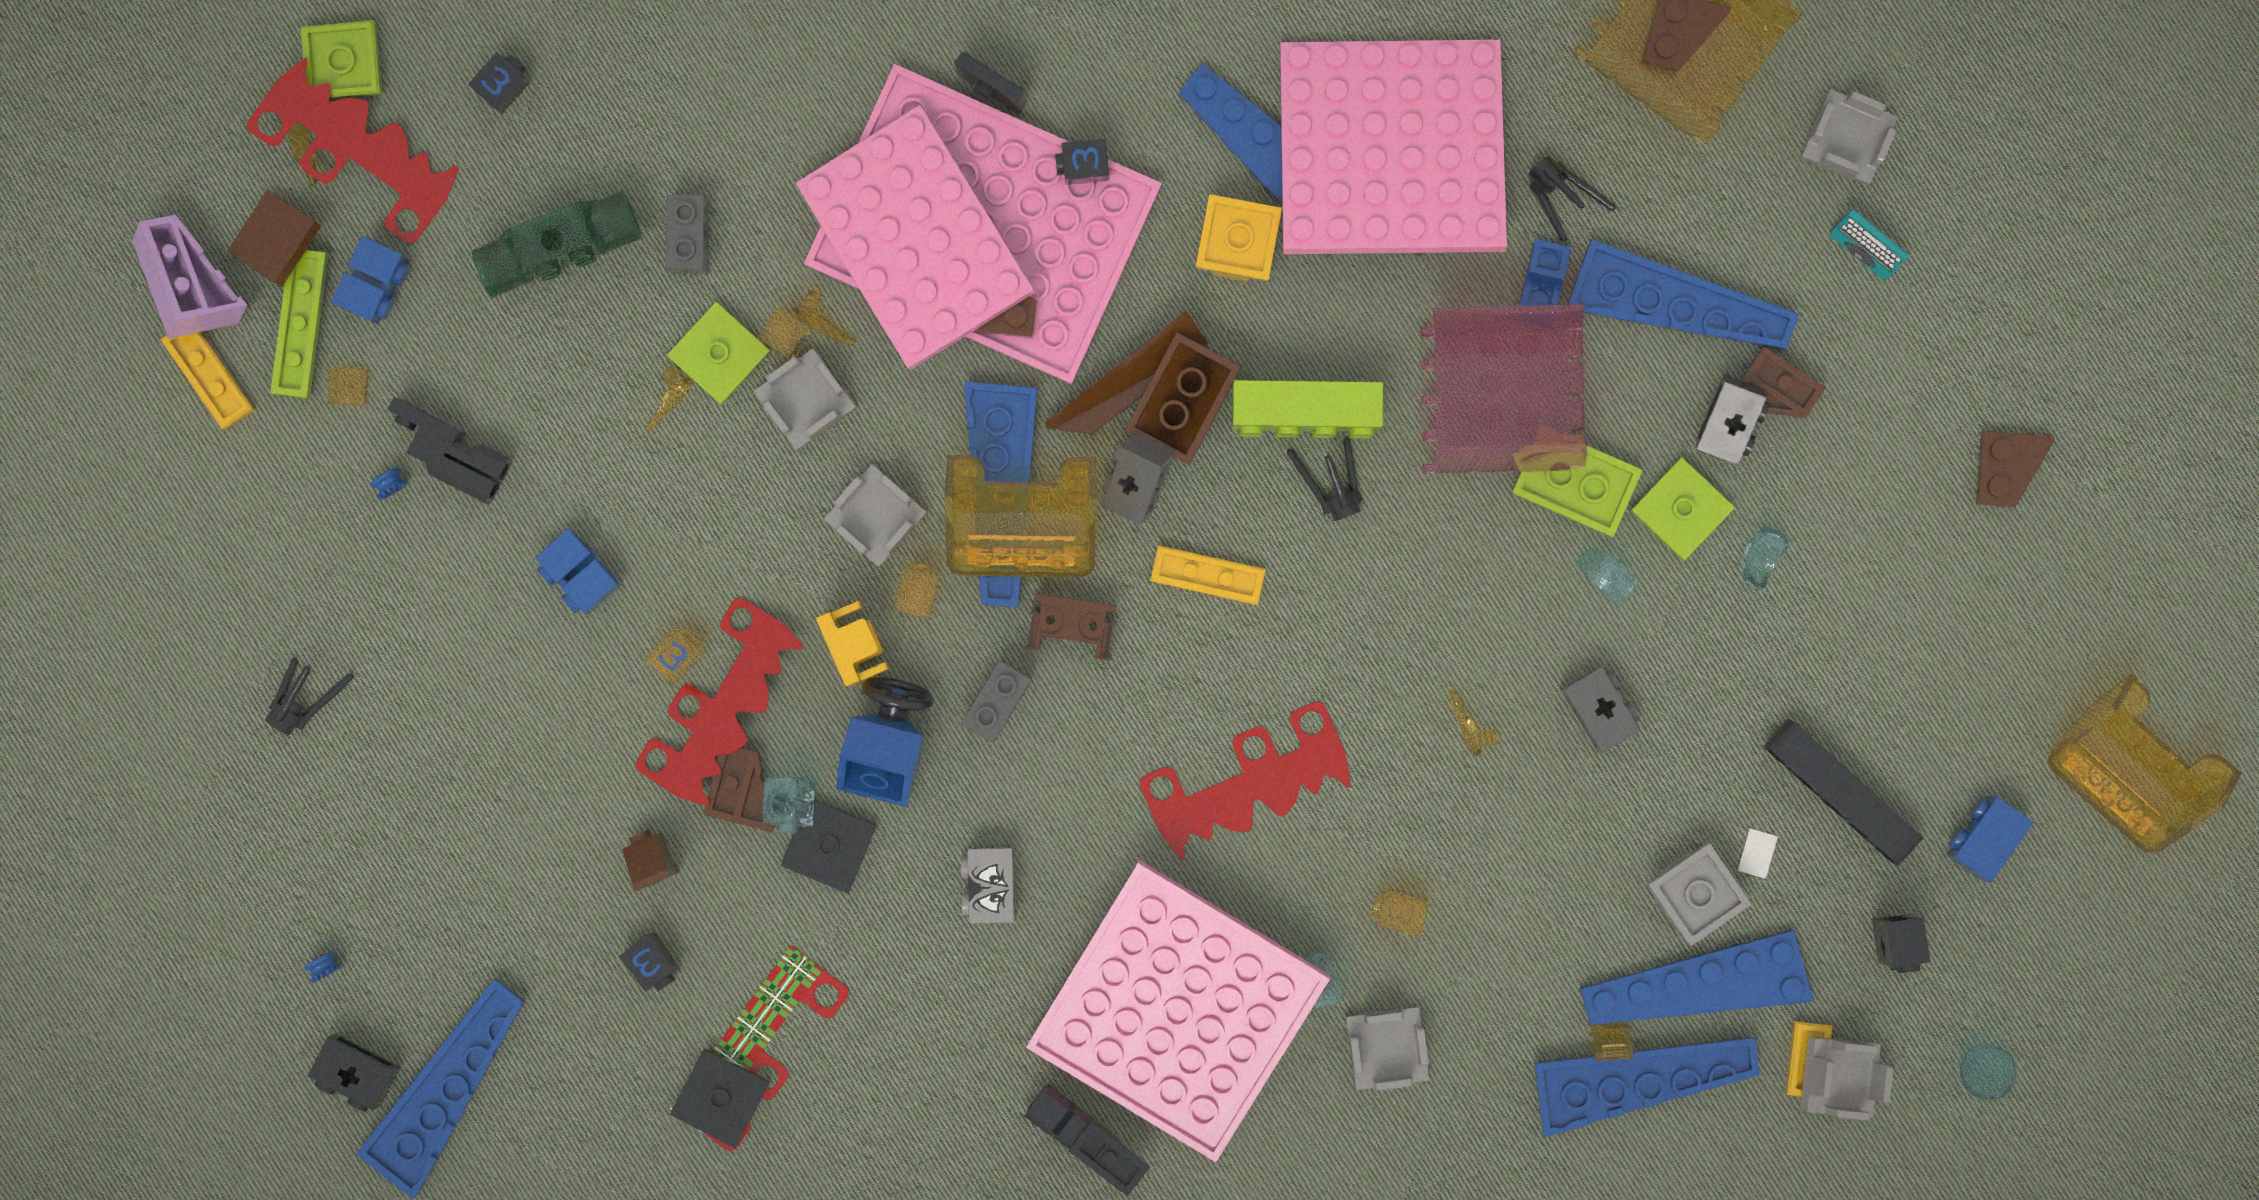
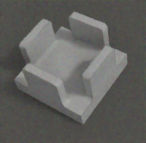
M1829 89L1800 159L1868 186L1871 184L1877 167L1885 160L1897 129H1894V125L1898 117L1884 111L1886 104L1852 91L1849 95H1844Z
M813 348L799 358L796 356L791 358L766 377L767 381L754 390L763 407L797 451L857 408Z
M871 464L862 476H857L833 503L835 506L826 515L824 520L880 568L926 516L927 512Z
M1706 843L1693 853H1685L1658 872L1659 876L1647 884L1655 896L1653 899L1672 927L1680 932L1688 946L1694 945L1752 905L1710 843Z
M1419 1006L1345 1016L1356 1090L1375 1088L1376 1091L1410 1087L1413 1086L1414 1082L1429 1081L1427 1068L1429 1060Z
M1808 1037L1800 1110L1845 1119L1870 1120V1118H1873L1875 1101L1889 1103L1892 1088L1893 1066L1880 1063L1881 1044Z

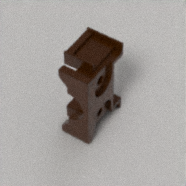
M1034 594V601L1041 602L1040 613L1030 612L1033 615L1028 646H1025L1026 649L1040 650L1042 636L1097 644L1095 659L1110 660L1108 653L1112 626H1115V624L1106 623L1105 618L1106 612L1114 613L1115 605ZM1048 616L1055 618V622L1051 625L1046 622ZM1090 622L1097 624L1096 630H1089L1088 625Z

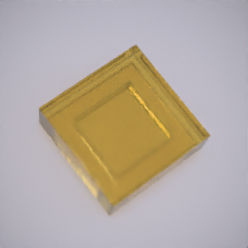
M329 367L327 404L366 407L369 370Z
M1628 1024L1591 1026L1590 1036L1596 1061L1633 1059V1046Z

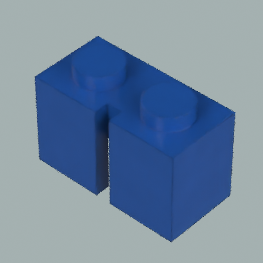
M361 236L348 264L354 271L352 275L344 273L331 303L379 324L381 318L386 319L392 310L394 299L391 297L396 286H401L407 278L410 269L407 265L409 258Z
M567 529L535 557L541 565L537 569L539 574L551 586L556 582L562 587L561 589L565 594L561 598L575 613L581 610L584 614H590L622 586L574 530Z
M1988 796L1986 800L1981 798L1976 803L1970 813V816L1973 818L1970 826L1965 830L1960 828L1949 842V846L1952 849L1947 854L1949 858L1977 878L1992 883L2034 823L1996 796Z

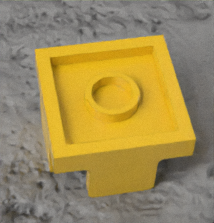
M1209 194L1196 268L1212 271L1215 276L1249 282V279L1268 282L1282 208Z
M860 601L816 618L845 687H853L890 670L887 662L863 672L859 669L860 663L883 653V648L871 621L859 619L843 627L839 623L841 618L864 609Z

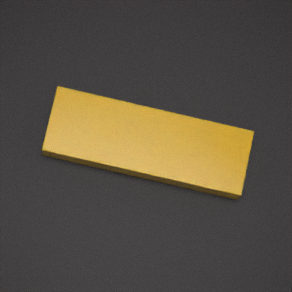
M202 332L170 339L165 335L160 339L223 430L228 429L255 410Z
M1158 545L1150 581L1258 605L1266 569Z

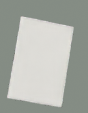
M1750 828L1737 871L1766 879L1778 836Z

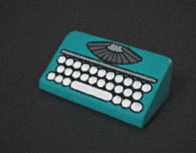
M1855 209L1846 213L1830 232V236L1884 280L1889 278L1909 258L1908 253Z

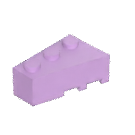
M176 215L140 221L132 242L168 339L239 324L247 304L241 296L237 297L226 284V277L219 269L215 270L203 255L204 250Z

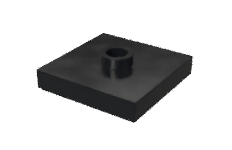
M961 52L954 62L958 76L975 86L974 90L990 101L995 99L1017 114H1020L1026 105L1024 90L966 52Z
M809 797L780 866L849 894L877 825Z
M704 1048L670 1115L735 1149L770 1081Z

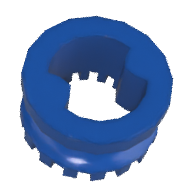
M399 468L383 473L370 483L372 489L376 488L378 490L377 498L379 500H384L390 495H394V490L397 493L407 486V481L405 479L401 480L399 477L401 473Z
M334 951L304 966L305 971L312 973V978L310 979L312 983L342 968L340 963L334 961Z

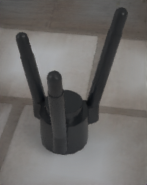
M1550 155L1540 161L1528 173V176L1534 181L1529 188L1538 197L1554 230L1563 242L1567 240V236L1544 190L1552 194L1559 188L1578 208L1583 209L1585 203L1565 183L1567 179L1610 211L1616 209V206L1607 200L1606 197L1569 171L1560 160L1555 162Z
M1348 437L1343 439L1350 490L1348 485L1342 486L1332 456L1327 455L1325 461L1335 488L1327 492L1328 500L1292 449L1287 451V455L1319 501L1324 515L1331 513L1333 521H1338L1361 512L1358 502L1362 501L1357 486L1351 441Z
M292 658L276 697L268 707L271 711L265 718V721L276 730L290 735L295 727L303 730L309 719L353 680V674H347L302 715L300 712L303 707L295 701V698L306 681L311 668L309 666L303 668L286 697L285 694L298 664V659Z

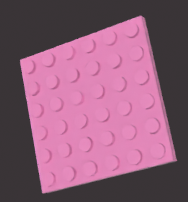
M1500 39L1280 42L1283 254L1506 252Z
M1139 860L1026 1048L1216 1162L1329 982L1331 975Z

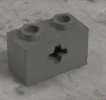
M667 195L666 269L671 274H708V199L704 195Z
M1137 432L1127 443L1122 441L1118 445L1112 459L1113 462L1117 463L1115 470L1108 474L1102 487V491L1106 492L1102 507L1141 526L1156 507L1175 451Z
M999 660L961 724L994 743L1032 680Z
M1603 667L1595 668L1560 689L1597 753L1607 751L1640 731L1636 722L1640 721L1637 711L1630 701L1624 704L1617 692L1621 689L1619 681L1611 670L1605 672ZM1598 699L1602 702H1610L1611 706L1607 709L1608 717L1604 714L1597 715L1595 713V710L1599 707Z

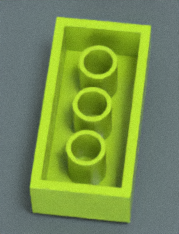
M1234 380L1232 385L1231 431H1239V437L1258 438L1261 437L1262 431H1276V438H1298L1300 432H1313V438L1331 439L1335 438L1337 432H1349L1350 439H1371V436H1374V433H1378L1383 427V382Z

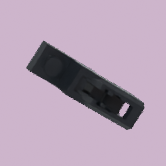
M393 397L387 410L397 415L394 422L412 431L415 430L416 426H419L406 453L425 462L429 475L490 505L501 484L452 460L451 456L502 481L513 460L482 444L470 448L461 443L466 434L465 432L403 400Z
M1049 1083L1044 1086L1025 1112L1024 1117L1069 1149L1068 1152L1127 1197L1150 1168L1147 1162L1123 1145L1118 1136Z

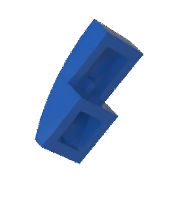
M1535 238L1517 316L1553 323L1571 250L1570 246Z

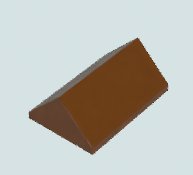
M1176 332L1125 431L1132 435L1137 432L1174 450L1175 458L1190 465L1242 367Z

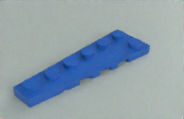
M1201 64L1179 91V96L1212 132L1220 137L1222 143L1233 155L1235 154L1242 161L1255 179L1263 184L1283 208L1281 125Z
M1595 240L1589 242L1566 309L1570 311L1782 350L1787 349L1799 316L1798 313Z
M965 382L976 535L1025 536L1038 389L1035 387ZM978 561L981 604L1018 608L1022 562Z
M1792 929L1579 988L1587 1018L1591 1025L1814 1001L1796 935Z
M494 979L356 1155L410 1198H416L524 1005L525 1000L500 980Z
M1754 1037L1534 1062L1542 1135L1544 1137L1760 1075L1756 1038Z

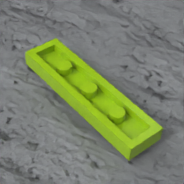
M306 250L284 284L270 393L273 395L310 399L329 254L326 252Z

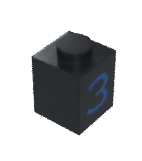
M496 52L468 85L502 115L530 84V81L523 75L527 68L510 54L505 59Z
M1106 139L1062 143V153H1055L1057 176L1064 175L1066 185L1109 181Z
M654 932L648 934L619 956L645 992L653 987L659 992L676 979L672 973L679 966Z

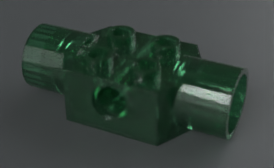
M620 191L600 200L578 201L511 227L496 241L471 250L479 277L488 295L493 298L529 284L534 279L540 277L542 281L557 278L563 274V268L573 264L576 265V268L590 265L597 261L596 255L608 253L643 239V235L627 195L624 191ZM558 238H563L562 246L552 251L554 241Z

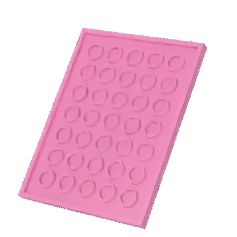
M894 64L858 143L921 105L1035 291L1034 294L1030 295V297L1037 301L1033 339L981 332H971L965 337L1072 385L1162 183L1108 159L1109 181L1066 185L1065 176H1057L1055 153H1062V143L1069 141ZM820 226L804 265L859 289L824 229Z

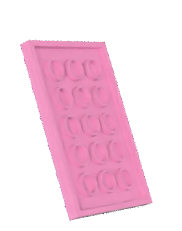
M921 105L796 182L797 187L909 370L917 367L1035 293Z

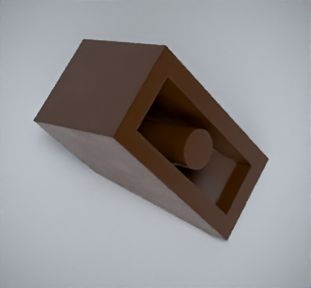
M646 830L630 837L631 845L623 848L630 879L635 891L679 873L662 833L651 835L650 830Z

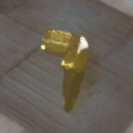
M296 121L288 132V140L291 152L300 165V159L309 148L310 143L306 136L308 128L299 121ZM313 153L311 165L317 171L316 159ZM304 171L310 185L315 186L317 179Z
M809 290L803 305L793 307L802 321L813 329L836 341L854 346L856 341L833 324L828 317L816 311L822 295L818 292Z
M673 366L668 367L662 372V376L670 388L664 395L660 406L649 420L644 430L647 433L675 408L690 390L692 379H682Z
M1453 690L1448 691L1462 736L1469 750L1478 756L1481 753V747L1498 744L1496 730L1478 733L1474 721L1468 716L1459 697Z

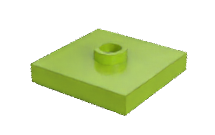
M374 20L300 27L303 59L307 58L308 62L305 71L308 86L325 83L331 84L329 100L382 95L377 28Z
M715 302L667 356L720 405H723L771 351L721 305Z
M1681 457L1630 511L1682 561H1685L1735 507Z

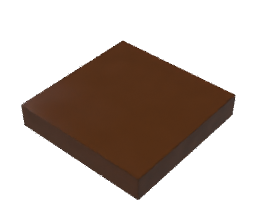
M267 190L227 252L282 287L322 225Z

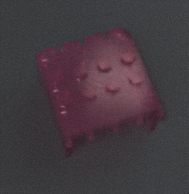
M1584 304L1433 308L1434 327L1420 328V336L1425 338L1435 337V359L1421 360V369H1435L1436 395L1421 396V404L1436 405V431L1422 432L1423 441H1436V463L1422 464V473L1571 470V467H1586L1587 444H1585V436L1570 435V431L1585 429L1584 399H1569V395L1584 393L1583 363H1568V359L1583 357V333L1580 330H1583Z

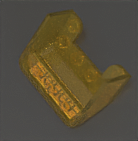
M947 455L945 525L948 568L953 573L963 576L1083 577L1090 574L1095 567L1096 457H1072L1063 461L1059 467V483L985 482V467L978 458L969 455Z
M2130 673L2089 706L2054 746L2049 754L2048 764L2056 775L2134 845L2148 853H2159L2223 809L2242 773L2227 759L2215 754L2205 755L2190 766L2136 718L2147 709L2151 696L2148 689Z

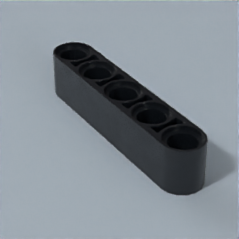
M1788 718L1763 745L1777 761L1894 865L1899 866L1923 840L1922 836L1791 719Z

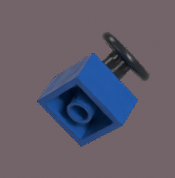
M887 677L870 678L863 682L862 691L868 698L880 704L879 711L874 714L851 717L840 753L836 789L908 807L919 769L924 736L907 721L909 711H923L932 707L934 698L926 689L907 681Z

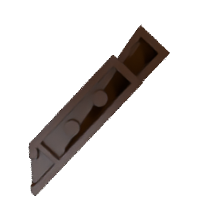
M1185 311L1047 420L1045 425L1051 430L1056 429L1093 435L1143 396L1176 332L1203 346L1208 344L1207 340L1188 312Z

